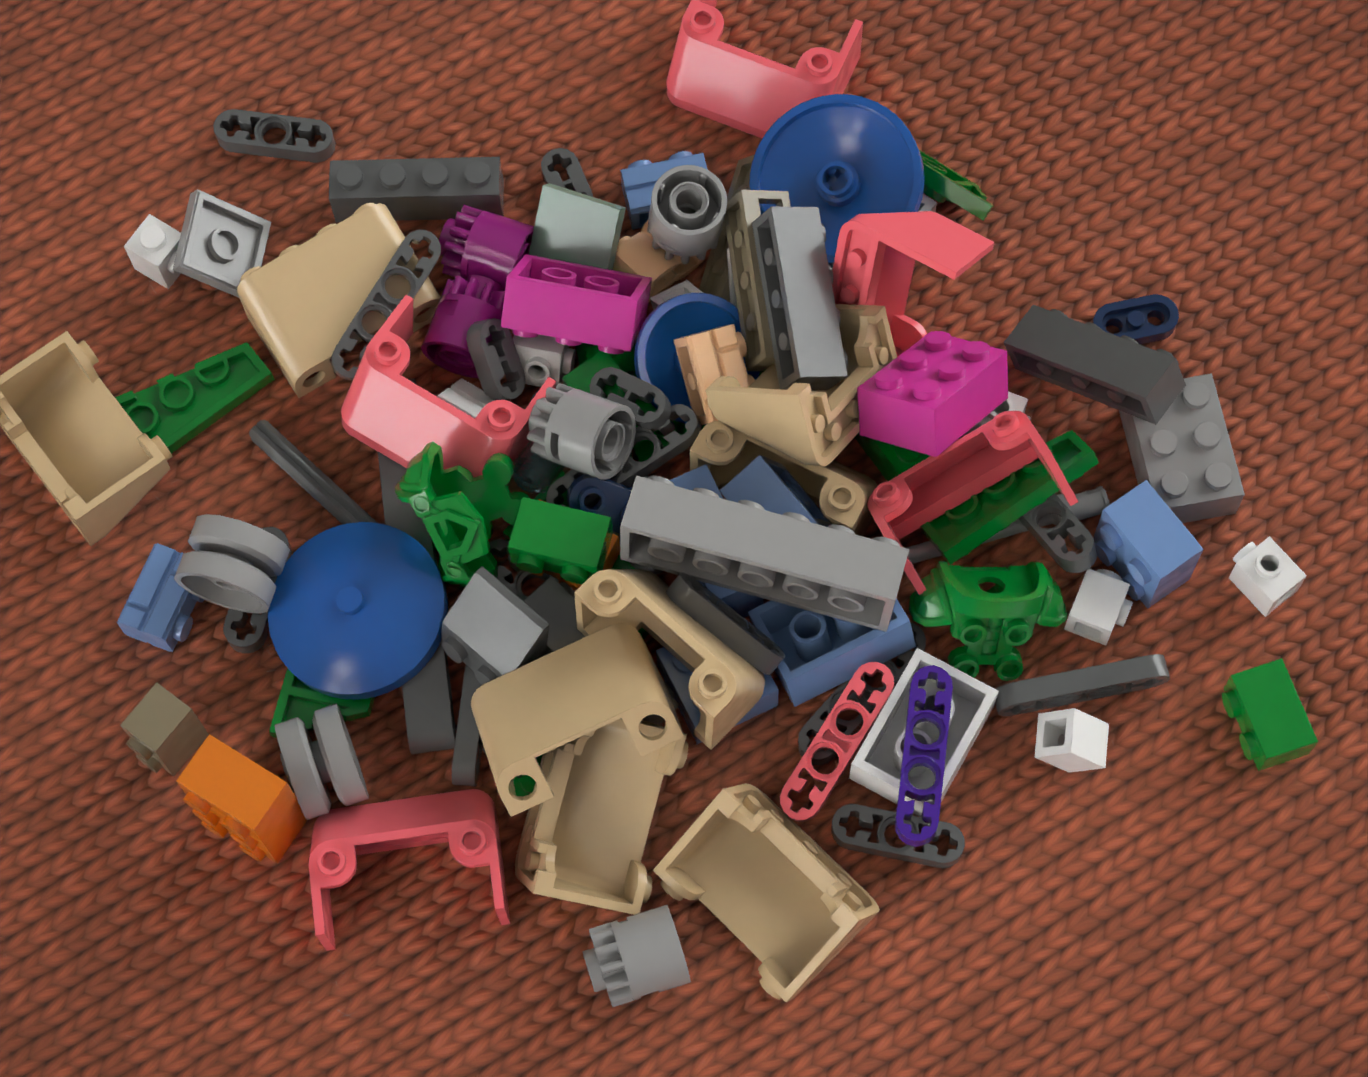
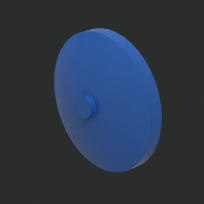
M833 94L813 98L795 106L770 127L755 152L751 165L749 187L750 190L788 191L791 207H818L821 223L826 230L825 248L828 265L833 268L839 232L846 222L858 214L918 212L923 197L925 177L923 161L918 146L910 130L895 113L868 98L848 94ZM759 203L760 213L763 214L771 206H776V204Z
M355 522L325 530L309 539L291 555L285 563L281 575L277 576L274 583L276 590L268 609V623L275 650L285 666L301 682L313 690L330 697L366 699L395 690L411 680L427 665L441 642L442 621L448 614V595L445 582L441 578L440 569L417 540L397 528L374 522Z

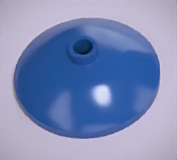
M707 293L682 294L660 304L647 317L636 340L634 364L637 378L659 388L666 395L671 406L683 404L691 408L673 340L734 324L736 332L741 333L738 308L721 297ZM747 371V375H752L755 380L759 377L760 371ZM653 399V401L651 402V404H652L656 409H658V406L656 405V403L654 402V399ZM680 417L674 420L676 422L686 424L688 422H684Z

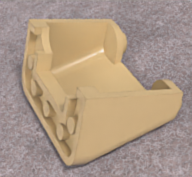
M835 304L841 316L839 329L842 346L848 357V377L830 389L811 391L810 384L793 383L787 390L779 389L776 365L774 363L748 388L741 387L735 377L721 376L717 378L705 390L708 406L714 417L718 421L805 465H829L860 432L857 388L897 358L885 306Z
M66 331L0 375V426L90 546H93L106 537L170 470L167 460L173 456L158 435L150 439L146 433H142L99 378L93 367L99 360L84 340L77 344L68 331Z
M713 421L705 425L689 450L690 471L707 464L718 489L729 483L755 458L761 455L783 464L815 504L820 506L824 517L829 519L832 524L848 527L854 531L855 535L864 537L873 520L867 502L873 490L878 486L877 483L869 476L835 460L827 466L805 465L720 421Z
M606 569L596 572L574 592L577 629L586 637L610 625L618 623L629 624L637 630L642 627L692 672L688 690L693 704L699 708L700 721L694 729V735L712 750L760 700L765 685L764 674L680 609L666 594L669 586L656 574L643 569Z
M622 718L544 753L540 768L553 791L554 797L528 809L515 861V875L517 879L533 894L633 915L640 913L642 903H647L652 891V877L647 875L646 867L641 863L663 776H671L677 768L681 769L686 762L688 743L685 740L687 734L683 733V738L641 757ZM644 720L639 724L640 732L651 737L659 735L665 728V726Z
M747 783L723 788L653 869L662 879L660 884L667 894L679 901L683 898L688 900L699 899L762 962L758 968L762 977L759 980L761 986L772 997L776 999L782 998L785 1002L794 999L880 910L878 904L869 893L790 819L781 808L761 790Z

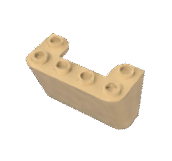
M366 203L347 219L338 224H329L323 227L310 240L301 245H293L286 248L280 253L278 258L262 267H253L241 276L237 293L247 318L298 398L336 377L330 361L333 351L405 238L385 204ZM414 252L407 265L401 259L396 263V265L411 270L417 278H420L422 272L414 270L419 262ZM393 275L386 280L385 289L391 297L401 299L409 294L410 284L405 277ZM427 277L413 299V332L431 323L441 298L429 277ZM430 307V309H429L428 311H426L425 313H423V314L417 316L421 311H423L424 309ZM371 311L362 318V326L368 334L373 335L378 332L386 318L377 311ZM352 332L350 335L351 339L358 340L357 344L363 341L356 332ZM318 372L314 377L305 380L311 374Z
M618 623L610 625L491 680L476 689L471 699L472 712L498 793L511 817L554 797L553 791L536 757L620 718H622L641 757L684 737L669 691L641 634L629 624ZM656 714L665 719L666 725L664 730L659 735L653 737L642 734L639 730V724L642 719L648 715ZM519 775L532 777L536 782L533 792L523 797L516 796L514 777Z

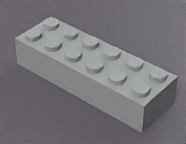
M636 475L620 525L621 560L676 575L683 572L698 581L887 632L909 549L900 547L897 541L890 538H866L855 535L853 530L842 525L832 524L826 527L811 523L808 518L798 513L786 512L781 515L766 511L763 506L753 501L740 500L733 502L719 498L718 494L705 488L689 490L677 487L672 481L660 476L644 478Z

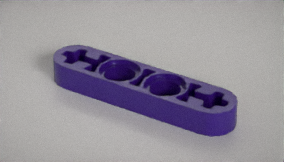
M935 665L920 668L913 675L909 691L895 829L899 839L913 847L923 846L935 837L940 816L953 684L949 673ZM927 679L936 680L937 688L944 689V691H937L933 711L924 710L926 690L918 688V686H925ZM917 707L921 710L915 711L914 708ZM942 710V711H943V714H940V713L935 712V711ZM921 722L933 723L937 726L940 737L932 744L920 743L913 735L914 727ZM917 766L927 767L933 772L935 783L930 788L917 789L908 780L909 772ZM905 796L914 800L905 801ZM932 799L934 804L932 805L925 801ZM915 800L924 801L922 821L930 823V826L922 827L920 834L911 833V825L903 821L911 820Z

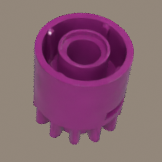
M463 205L461 212H457L455 219L449 218L446 221L440 234V255L443 256L441 264H444L442 273L452 277L460 276L465 280L470 275L484 276L500 284L503 291H505L508 274L525 254L529 255L534 226Z
M470 275L466 280L460 276H456L454 280L448 279L421 347L423 354L431 362L447 371L466 377L479 378L468 349L467 331L476 321L493 318L502 319L505 295L502 286L494 280L480 275ZM491 334L485 338L487 345L492 340Z

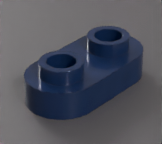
M1154 294L1105 304L1097 310L1092 323L1099 326L1105 332H1108L1106 330L1107 326H1116L1120 332L1113 335L1119 337L1125 335L1131 337L1139 344H1145L1168 338L1176 328L1179 311L1176 304L1170 298ZM1148 318H1158L1162 324L1152 325L1149 323Z
M585 474L576 478L569 486L567 502L570 508L611 517L613 532L620 534V525L632 488L609 479L601 480ZM590 493H596L599 495L598 503L592 507L584 505L585 497Z

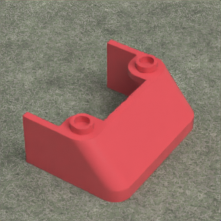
M691 0L682 18L666 80L667 96L675 106L763 138L770 127L795 106L813 98L844 93L861 56L862 21L855 19L839 53L824 47L811 48L802 54L796 68H792L719 41L724 30V19L720 11L715 8L717 0Z
M933 211L858 214L846 222L839 232L832 269V288L835 304L885 306L898 357L927 334L920 323L904 315L915 261L917 260L955 280L992 251L994 242Z
M405 295L366 347L341 408L343 428L352 437L407 468L410 460L423 451L426 444L430 442H435L441 446L444 470L460 465L468 469L474 478L483 475L482 470L486 461L496 453H503L509 456L515 467L533 442L527 439V435L530 432V413L536 401L546 397L548 387L555 389L556 381L548 377L526 409L507 400H495L486 404L477 417L473 418L402 376L410 363V349L406 342L413 334V298Z
M1004 411L996 415L991 421L955 441L937 457L930 456L893 479L879 484L870 495L867 506L883 537L893 539L900 544V547H903L899 540L921 528V525L938 518L945 511L953 509L970 499L971 496L977 495L983 489L994 485L1038 458L1069 505L1072 506L1079 501L1052 452L1027 415L1021 411ZM907 556L904 572L918 594L921 595L927 589Z
M468 789L331 809L329 813L319 816L313 826L309 855V875L315 936L325 950H336L330 889L341 887L352 879L357 868L356 855L449 842L452 856L459 864L470 868L490 866L495 911L501 925L510 924L498 817L492 798L482 790Z

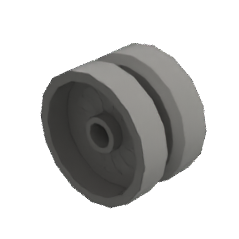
M205 514L197 516L188 539V543L195 551L183 553L174 580L191 594L219 606L247 613L259 614L267 612L276 590V585L269 577L281 575L290 551L288 546L275 535L241 520L221 515Z
M337 703L315 710L312 722L317 737L316 741L312 742L304 721L298 717L275 724L282 766L289 786L293 793H295L307 820L329 813L332 801L327 786L328 782L332 781L340 802L346 806L369 799L362 770Z

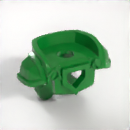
M435 442L426 444L423 451L410 460L406 473L396 484L395 493L401 502L410 503L417 517L422 519L439 553L438 568L440 569L443 582H448L450 585L458 584L465 588L475 572L482 566L497 578V560L491 554L488 539L493 534L492 520L502 517L507 523L514 525L522 497L530 498L523 492L510 493L507 487L514 472L512 459L503 453L493 454L484 465L483 475L473 478L472 473L460 465L444 470L441 446Z
M939 561L937 567L931 569L929 574L921 579L927 590L921 595L915 590L909 599V611L915 622L924 627L951 625L952 637L961 640L965 645L957 647L949 653L947 657L948 664L973 678L979 673V665H993L994 671L1001 680L1011 681L1017 679L1023 672L1022 657L1020 652L1012 646L1025 644L1032 637L1035 623L1043 626L1058 627L1067 620V611L1060 587L1051 577L1044 564L1037 561H1031L1027 565H1011L1009 568L960 567L959 565H948L945 561ZM983 582L995 583L986 592L979 587V584Z

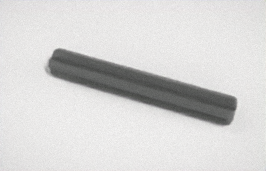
M260 420L251 428L249 432L251 440L342 525L355 522L378 523L267 420Z

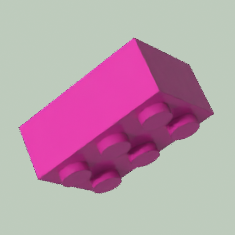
M525 254L506 279L501 327L513 329V334L520 337L535 338L539 335L555 337L556 342L567 346H578L581 343L598 345V349L605 353L622 354L624 351H631L636 343L639 331L647 318L652 278Z
M943 331L929 332L857 388L860 435L937 457L1008 399L1007 351L990 347L982 341H967L952 337L949 333Z

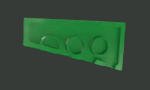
M246 342L195 364L194 369L174 377L173 373L158 379V384L137 393H133L131 390L115 398L142 433H146L150 439L158 435L172 454L275 379L269 368Z
M1073 430L1046 442L1068 483L1080 478L1085 472L1099 463L1094 451ZM1038 458L994 485L983 489L977 495L971 496L970 499L953 509L945 511L938 518L931 522H926L919 529L951 565L961 557L968 555L973 549L999 531L1006 529L1012 522L1028 511L1045 502L1047 498L1058 492L1059 488Z

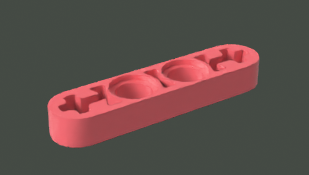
M868 662L857 669L784 785L780 794V805L783 812L790 819L805 822L813 819L820 812L894 689V677L886 665L879 662ZM876 672L883 674L882 684L886 686V689L883 692L878 690L872 692L867 703L876 707L872 713H869L860 703L848 700L852 693H855L860 699L866 690V684L862 681L864 675L873 677ZM855 710L862 716L863 725L858 733L846 735L838 730L836 720L841 712ZM828 748L838 755L839 763L832 773L821 774L813 768L812 758L818 750ZM806 770L813 779L827 783L822 792L814 785L808 797L813 806L810 810L802 807L796 813L791 810L793 801L789 798V795L792 791L796 793L803 791L808 781L799 777Z

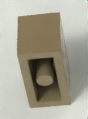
M157 682L120 725L130 737L126 745L137 754L136 757L155 773L163 768L172 776L177 774L209 735L194 711Z

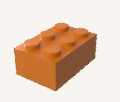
M210 734L176 780L186 794L183 801L193 808L192 813L202 820L201 824L221 838H224L229 833L240 844L238 847L243 852L259 862H262L266 856L278 864L307 822L295 794L286 781Z

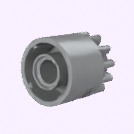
M681 165L666 171L655 183L651 196L647 232L651 233L653 237L652 247L654 249L663 248L666 250V260H671L674 255L681 256L683 264H688L690 256L695 255L699 260H704L706 251L717 247L727 208V194L722 182L716 175L703 167Z
M558 383L556 389L548 387L546 397L536 401L529 417L530 432L527 435V439L534 442L531 452L538 454L539 457L598 479L607 480L621 470L630 455L635 439L636 421L633 411L626 405Z
M668 905L626 917L627 920L621 922L616 920L589 929L594 948L582 951L594 992L607 989L612 1007L641 999V996L656 991L660 993L691 983L684 953Z

